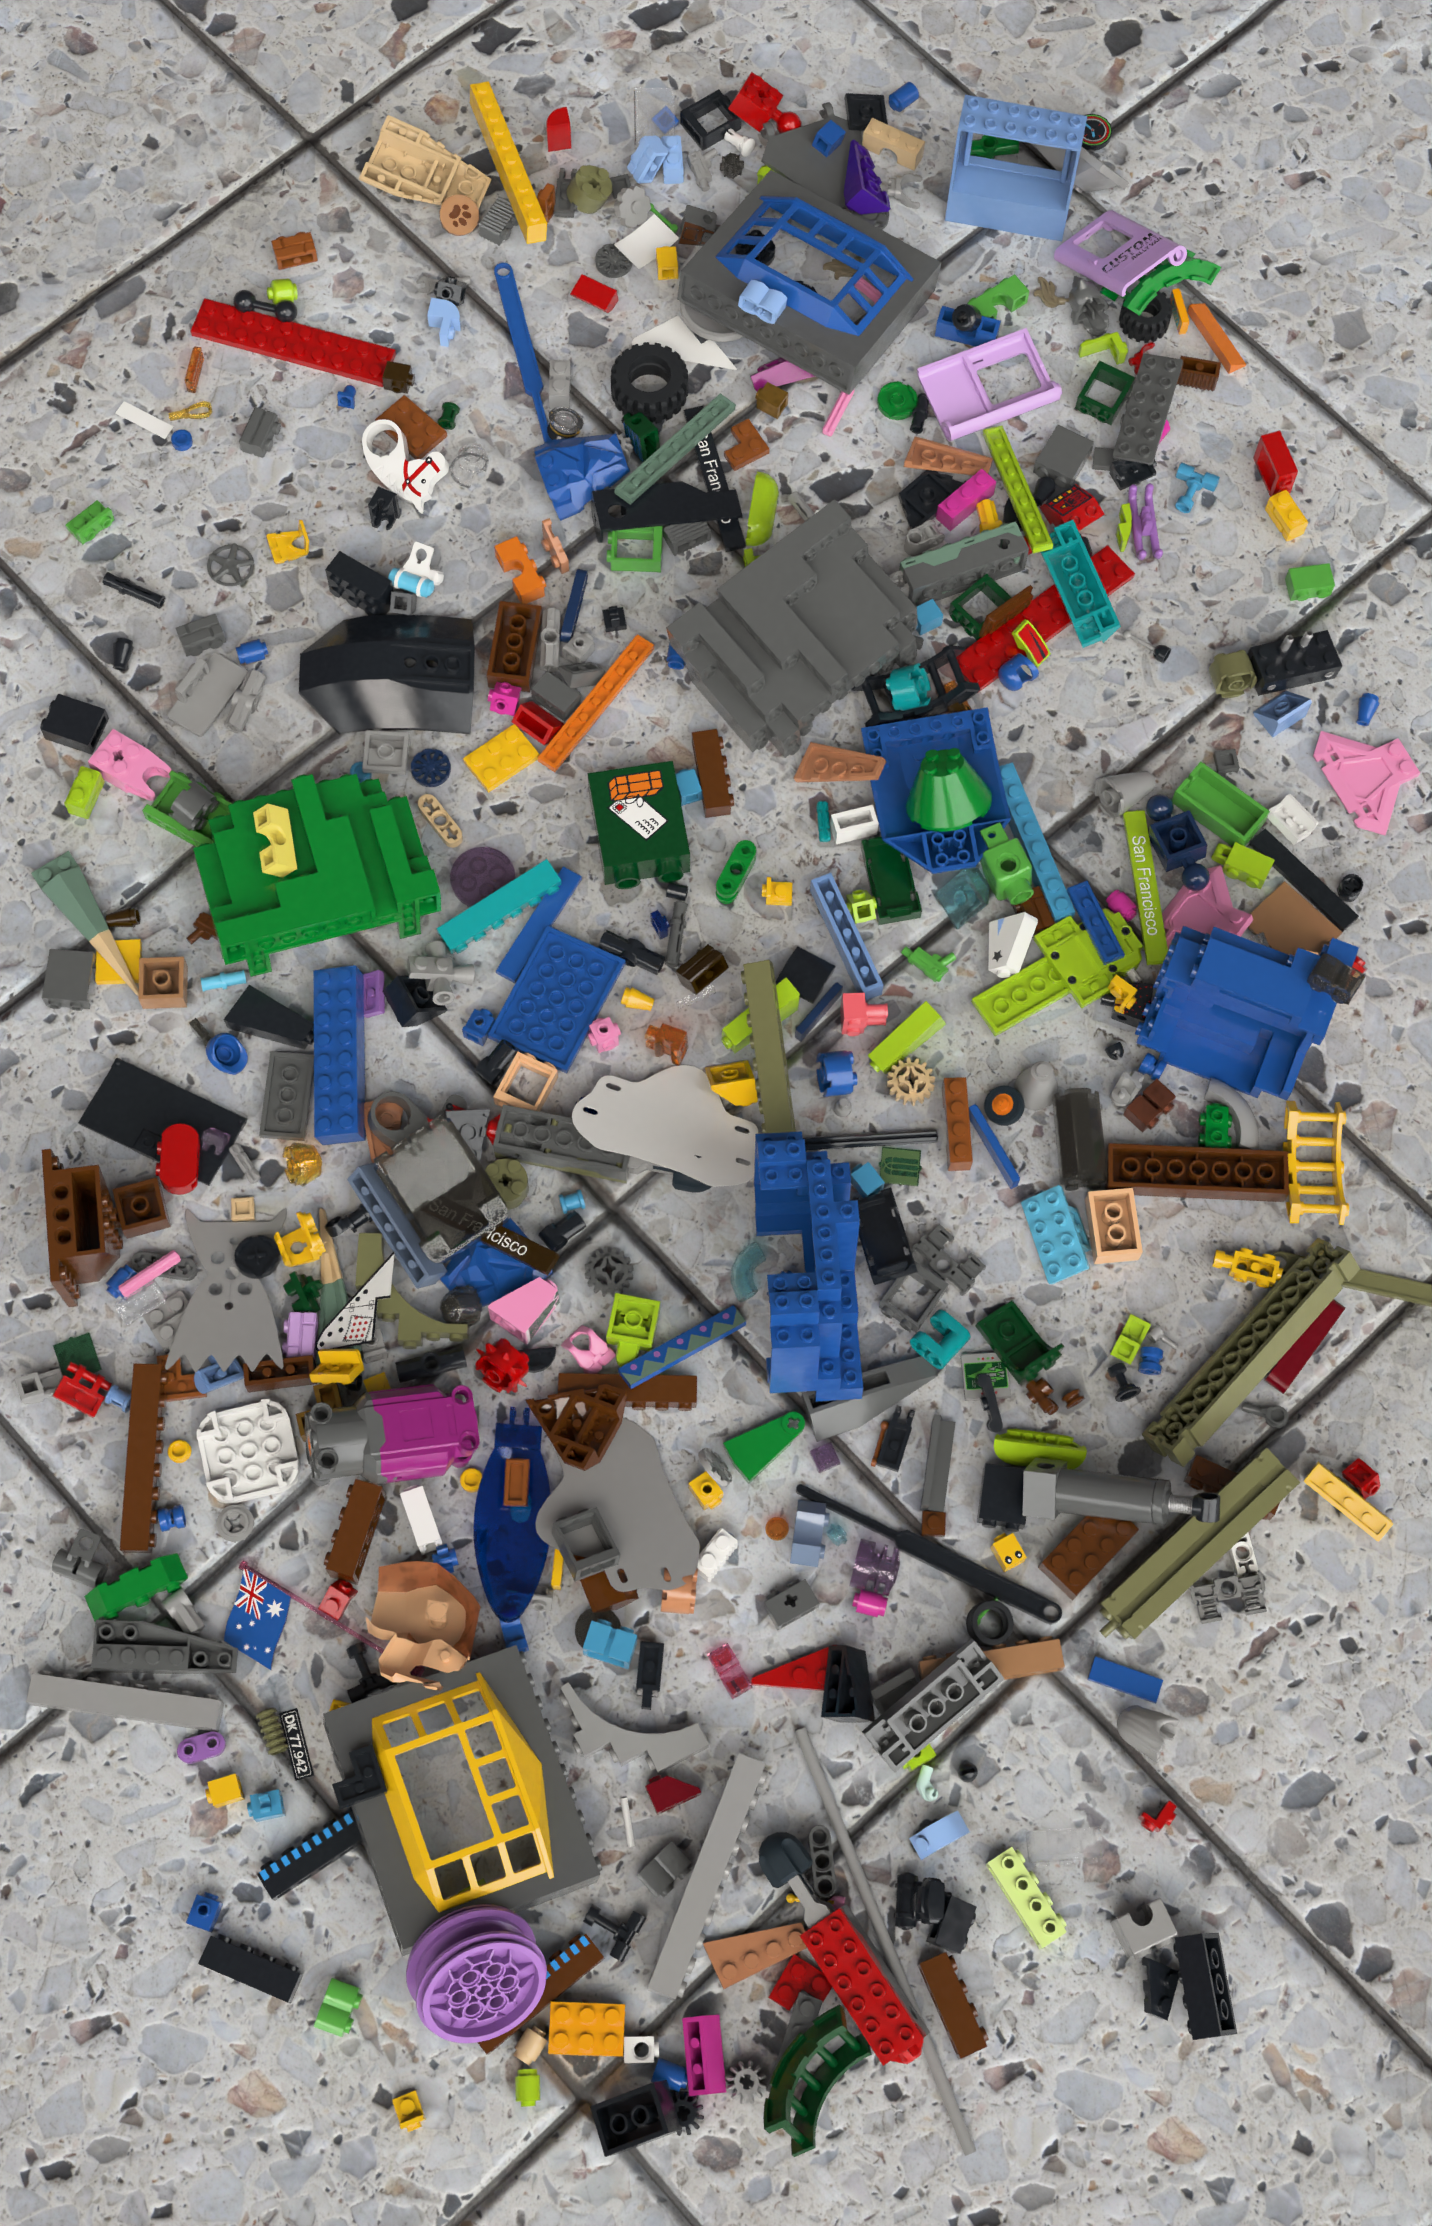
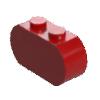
M174 1124L164 1130L162 1141L157 1143V1155H161L160 1163H156V1176L160 1177L161 1184L166 1191L175 1195H184L193 1191L198 1185L200 1140L199 1134L193 1127L187 1124Z

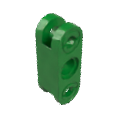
M742 840L738 842L717 880L716 898L723 904H730L735 901L755 864L756 846L751 841ZM739 870L741 873L733 874L731 871Z

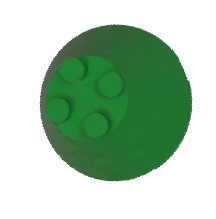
M951 748L927 751L906 800V811L909 819L912 822L915 821L921 824L923 829L944 832L968 827L980 815L983 818L992 805L991 790L962 754H960V750Z

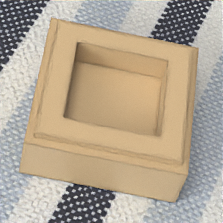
M254 1197L231 1198L232 1222L255 1220Z

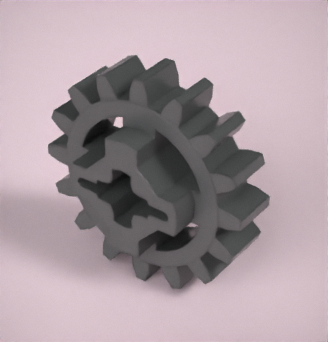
M604 1247V1253L596 1250L595 1258L589 1256L588 1260L591 1264H585V1270L590 1272L584 1274L585 1279H590L587 1282L588 1286H595L594 1293L601 1290L603 1297L606 1296L607 1292H610L611 1296L614 1297L615 1291L618 1290L622 1294L623 1286L630 1287V1283L627 1280H633V1274L629 1272L634 1271L633 1265H628L631 1262L630 1257L624 1259V1251L617 1254L615 1247H613L611 1252H608L607 1248ZM611 1259L617 1260V1261L620 1262V1263L617 1264V1263H615L614 1261H612ZM603 1260L602 1264L599 1267H596V1265ZM607 1265H609V1269L612 1272L611 1280L606 1272ZM619 1277H623L617 1284H615ZM598 1281H603V1282L606 1283L607 1285H603V1284H601V1283L598 1282Z

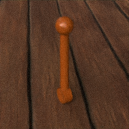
M882 1421L880 1424L881 1432L871 1462L873 1467H876L885 1431L889 1425L887 1421Z

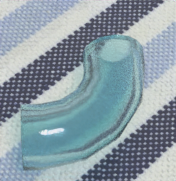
M757 1242L749 1244L742 1250L731 1267V1285L739 1302L750 1299L759 1291L754 1283L753 1273L757 1266L766 1261V1257Z

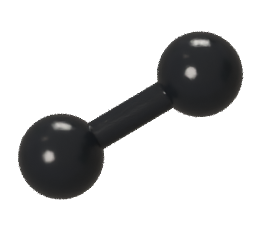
M240 290L233 299L235 308L242 313L253 311L256 308L275 313L276 318L281 322H292L297 316V307L290 300H281L276 305L256 300L255 295L248 290Z

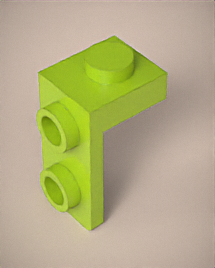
M1118 332L1106 333L1099 338L1087 339L1081 343L1078 355L1082 358L1109 349L1116 364L1119 365L1125 362L1128 348L1126 343L1122 342Z

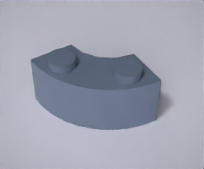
M798 1499L790 1558L791 1564L818 1567L819 1558L824 1559L826 1545L821 1544L823 1526L828 1527L830 1513L825 1512L826 1503Z

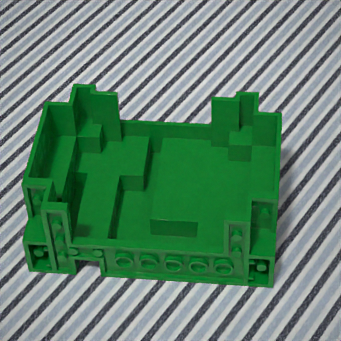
M313 774L299 775L291 779V790H279L275 794L267 796L258 795L254 799L238 800L229 804L230 815H218L208 820L214 843H203L193 848L222 959H224L225 965L246 960L250 977L272 972L269 954L397 922L399 938L404 939L421 934L420 916L441 911V892L434 869H431L428 857L424 855L407 796H396L387 801L385 791H382L379 779H366L359 783L357 774H345L340 778L333 780L324 779L315 784ZM267 803L286 808L289 813L297 869L283 878L262 872L259 852L269 847L271 843L265 835L256 832L253 812Z

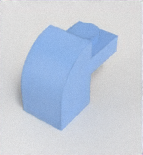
M431 298L427 314L429 326L440 328V345L449 347L450 339H454L455 331H461L458 308L448 300Z
M956 1811L929 1825L909 1839L919 1858L923 1860L970 1833L959 1811Z

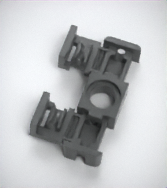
M939 1224L928 1235L929 1239L926 1240L927 1235H923L919 1242L913 1245L912 1251L917 1250L930 1262L928 1266L944 1281L949 1279L961 1290L960 1295L964 1296L974 1286L975 1278L982 1270L986 1269V1265L970 1253L967 1256L968 1260L964 1264L961 1263L960 1268H958L959 1264L943 1251L945 1248L943 1245L947 1241L952 1242L954 1237ZM947 1260L950 1263V1268L947 1271H940L937 1268L938 1261Z
M1257 1570L1258 1574L1240 1578L1235 1574L1213 1579L1214 1583L1199 1586L1192 1585L1190 1587L1192 1601L1198 1607L1201 1624L1221 1621V1612L1218 1613L1216 1605H1219L1218 1601L1242 1597V1600H1245L1247 1607L1244 1608L1246 1616L1267 1612L1263 1593H1260L1259 1590L1265 1591L1262 1572ZM1225 1581H1230L1234 1584V1590L1230 1594H1224L1221 1591V1584ZM1260 1606V1608L1248 1610V1608ZM1215 1614L1218 1615V1616H1215V1617L1205 1618V1616H1210V1615H1215Z

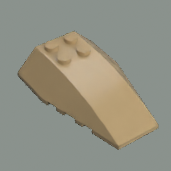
M387 115L381 128L379 140L370 160L365 163L359 177L360 181L394 196L436 205H442L450 196L465 195L476 203L478 210L491 183L489 177L471 164L467 165L456 153L453 155L446 150L445 145L439 141L435 142L427 132Z

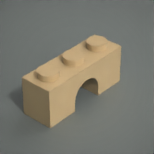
M872 118L863 132L862 146L880 155L884 148H888L896 154L898 164L915 171L923 158L925 141Z

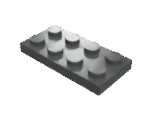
M270 1051L259 1132L260 1138L305 1141L314 1074L313 1054Z

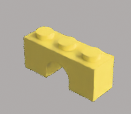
M267 803L253 812L256 832L265 835L271 843L269 847L259 852L262 872L283 878L297 869L289 813L286 808Z

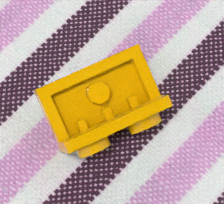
M320 1349L318 1355L321 1364L309 1375L312 1383L350 1384L365 1370L360 1351L358 1349Z

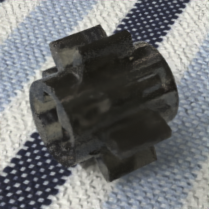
M729 153L726 156H722L719 170L724 171V177L727 176L734 179L738 175H742L744 161H740V155Z

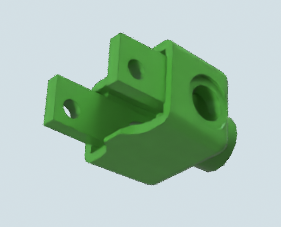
M1000 822L981 830L980 834L988 850L983 853L980 863L983 875L995 897L1000 901L1008 898L1012 905H1018L1027 901L1034 894L1031 887L1032 865L1018 838L1009 840ZM991 833L996 835L994 838L988 837Z

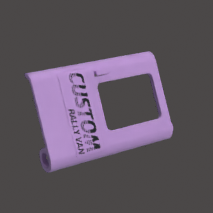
M1109 210L1062 243L1054 253V260L1123 297L1126 295L1125 292L1128 286L1166 258L1174 266L1181 265L1186 259L1187 250L1180 244L1113 210ZM1101 228L1107 231L1116 230L1132 238L1106 258H1100L1078 246Z

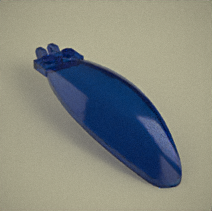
M510 1407L509 1424H495L494 1449L485 1466L474 1509L473 1540L480 1581L492 1611L501 1621L506 1623L514 1622L520 1618L531 1602L540 1581L549 1545L537 1534L535 1524L539 1510L551 1493L547 1470L540 1451L542 1427L529 1425L530 1408H524L523 1425L515 1424V1407ZM506 1459L530 1460L528 1507L503 1505Z

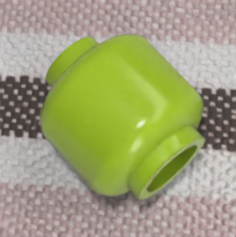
M290 279L272 280L270 287H267L268 300H272V303L275 305L281 300H290L294 303V300H297L298 297L296 284L292 283Z

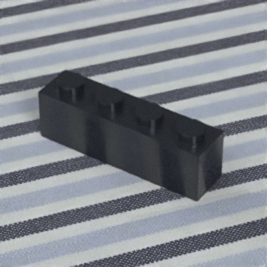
M218 1934L217 1938L210 1936L198 1962L199 1965L287 2003H292L303 1977L302 1974L298 1973V1967L287 1962L284 1967L275 1963L277 1958L263 1953L262 1957L253 1954L254 1948L242 1943L240 1947H236L231 1944L232 1939L224 1935Z

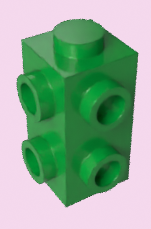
M1219 1103L1206 1105L1204 1111L1199 1114V1125L1202 1126V1133H1199L1198 1146L1230 1149L1232 1138L1228 1136V1128H1231L1232 1115H1229V1107H1224Z

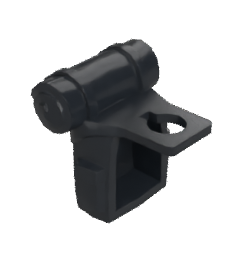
M910 1872L897 1875V1883H895V1888H897L896 1913H894L895 1926L902 1930H910L916 1927L918 1921H921L923 1924H935L943 1919L945 1895L952 1896L951 1892H945V1883L941 1882L940 1879L930 1877L924 1878L920 1882L918 1876Z

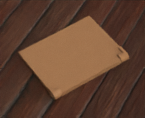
M1285 881L1250 913L1252 914L1253 921L1248 926V929L1268 947L1288 955H1294L1298 947L1320 953L1323 945H1328L1332 937L1337 939L1343 933Z

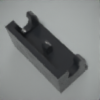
M1118 459L1112 462L1109 474L1121 491L1132 484H1137L1156 476L1157 472L1154 467L1157 466L1155 459L1152 465Z
M378 487L368 504L372 527L378 528L383 520H387L389 523L386 525V530H390L396 519H399L401 516L398 497L396 493Z

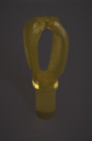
M202 401L189 406L187 409L184 408L180 411L170 412L169 419L174 421L183 418H207L212 413V406L209 402ZM200 407L208 408V412L205 413H189L191 410Z

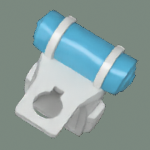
M419 542L414 543L410 558L401 569L393 568L389 573L388 579L392 581L394 588L403 589L416 594L418 597L425 598L433 593L434 586L440 585L444 578L442 571L430 567L434 552L433 547ZM419 549H424L427 557L419 564L417 563L416 553Z

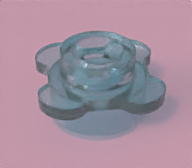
M831 1524L830 1529L826 1532L827 1536L836 1546L839 1547L842 1543L845 1545L847 1533L841 1526Z

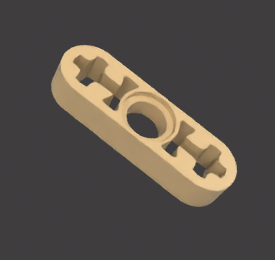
M422 795L418 800L420 813L448 847H458L463 841L461 829L433 795ZM425 802L432 805L433 813H431L427 806L424 807ZM439 816L446 818V822L443 825L435 824L434 820ZM448 828L452 835H456L457 839H449Z

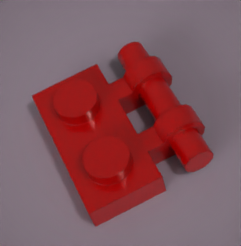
M70 1362L66 1370L74 1373L72 1379L63 1375L52 1397L94 1418L105 1398L97 1393L99 1388L108 1391L112 1383L105 1380L104 1376L100 1374L95 1375L86 1370L84 1365ZM81 1378L92 1383L90 1389L79 1383Z

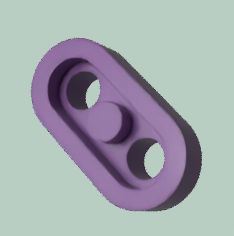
M218 1732L204 1733L181 1741L177 1748V1754L184 1763L193 1764L221 1755L226 1748V1741ZM215 1739L217 1741L216 1746L210 1748L208 1745L209 1741ZM188 1746L193 1747V1752L190 1755L185 1753V1749Z

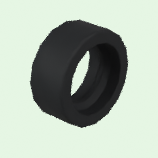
M995 1600L980 1602L973 1606L967 1615V1632L978 1645L985 1647L1000 1645L1007 1641L1012 1634L1014 1627L1013 1616L1009 1608L1001 1602ZM989 1609L997 1612L1002 1621L1001 1632L999 1635L991 1638L981 1633L977 1622L980 1613Z

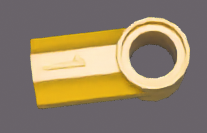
M985 499L977 503L976 509L980 521V533L984 530H993L1002 525V521L998 519L994 501Z

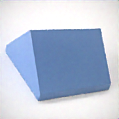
M1285 691L1255 710L1253 714L1273 738L1306 717L1312 701L1309 698Z

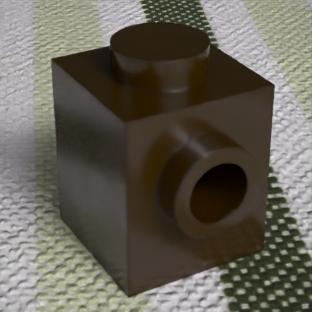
M387 361L382 377L384 389L394 393L408 394L410 386L413 387L415 381V374H412L411 365Z

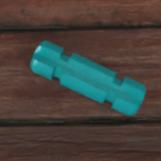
M819 801L816 806L819 841L829 842L831 840L828 802Z

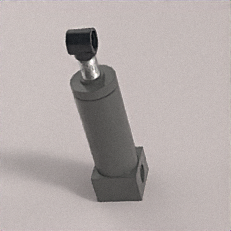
M1035 1458L1023 1473L1022 1516L1055 1520L1060 1513L1165 1525L1170 1513L1177 1512L1192 1514L1193 1517H1196V1520L1206 1523L1218 1522L1220 1520L1219 1494L1203 1492L1194 1495V1497L1173 1495L1169 1480L1068 1469L1067 1461Z

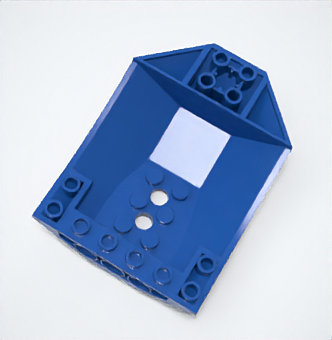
M988 707L861 728L865 754L884 757L886 760L879 779L870 780L882 840L932 874L976 867L983 858V853L988 850L980 831L999 822L1004 829L1011 820ZM957 748L960 750V754L989 786L992 793V805L983 818L980 815L968 827L944 832L923 829L921 824L915 821L912 822L909 819L906 811V800L920 764L926 757L925 753L929 750L938 751ZM992 833L988 835L989 838H994L996 836Z

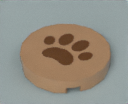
M465 195L448 197L442 203L439 211L441 225L449 234L454 236H464L471 233L479 221V210L476 203Z

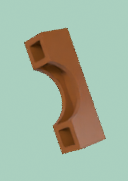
M966 1077L944 1078L942 1098L947 1125L946 1152L948 1171L970 1170L973 1158Z

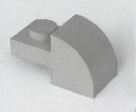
M60 1368L41 1374L35 1372L15 1378L14 1381L21 1402L23 1404H36L43 1402L44 1398L51 1397L62 1378Z

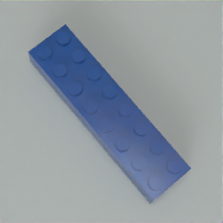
M356 965L313 970L314 1137L322 1145L366 1141L364 1123L365 1037L363 973Z

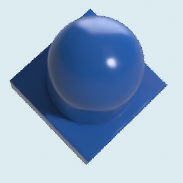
M347 385L343 392L338 391V406L350 409L355 408L356 389L354 386Z

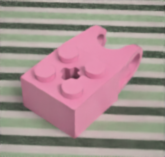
M114 729L111 730L88 760L90 768L101 772L104 780L126 793H132L149 801H153L156 796L155 792L146 784L147 781L153 776L170 778L169 773L172 770L150 750Z

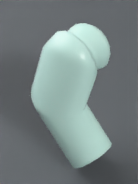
M922 1765L916 1782V1788L924 1800L934 1801L938 1797V1791L934 1789L930 1782L933 1768Z

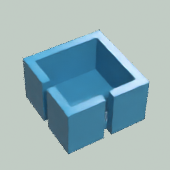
M598 1619L597 1622L591 1621L583 1645V1655L629 1670L637 1645V1635L633 1634L634 1630L621 1626L620 1629L612 1628L610 1622Z

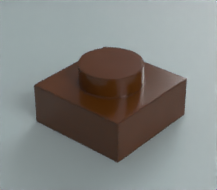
M922 1511L921 1536L945 1537L946 1512Z

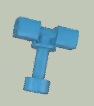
M1181 463L1176 478L1186 481L1188 489L1184 496L1178 498L1175 505L1176 509L1182 513H1190L1194 505L1192 498L1195 492L1202 488L1214 492L1220 477L1208 472L1202 475L1194 471L1195 467Z

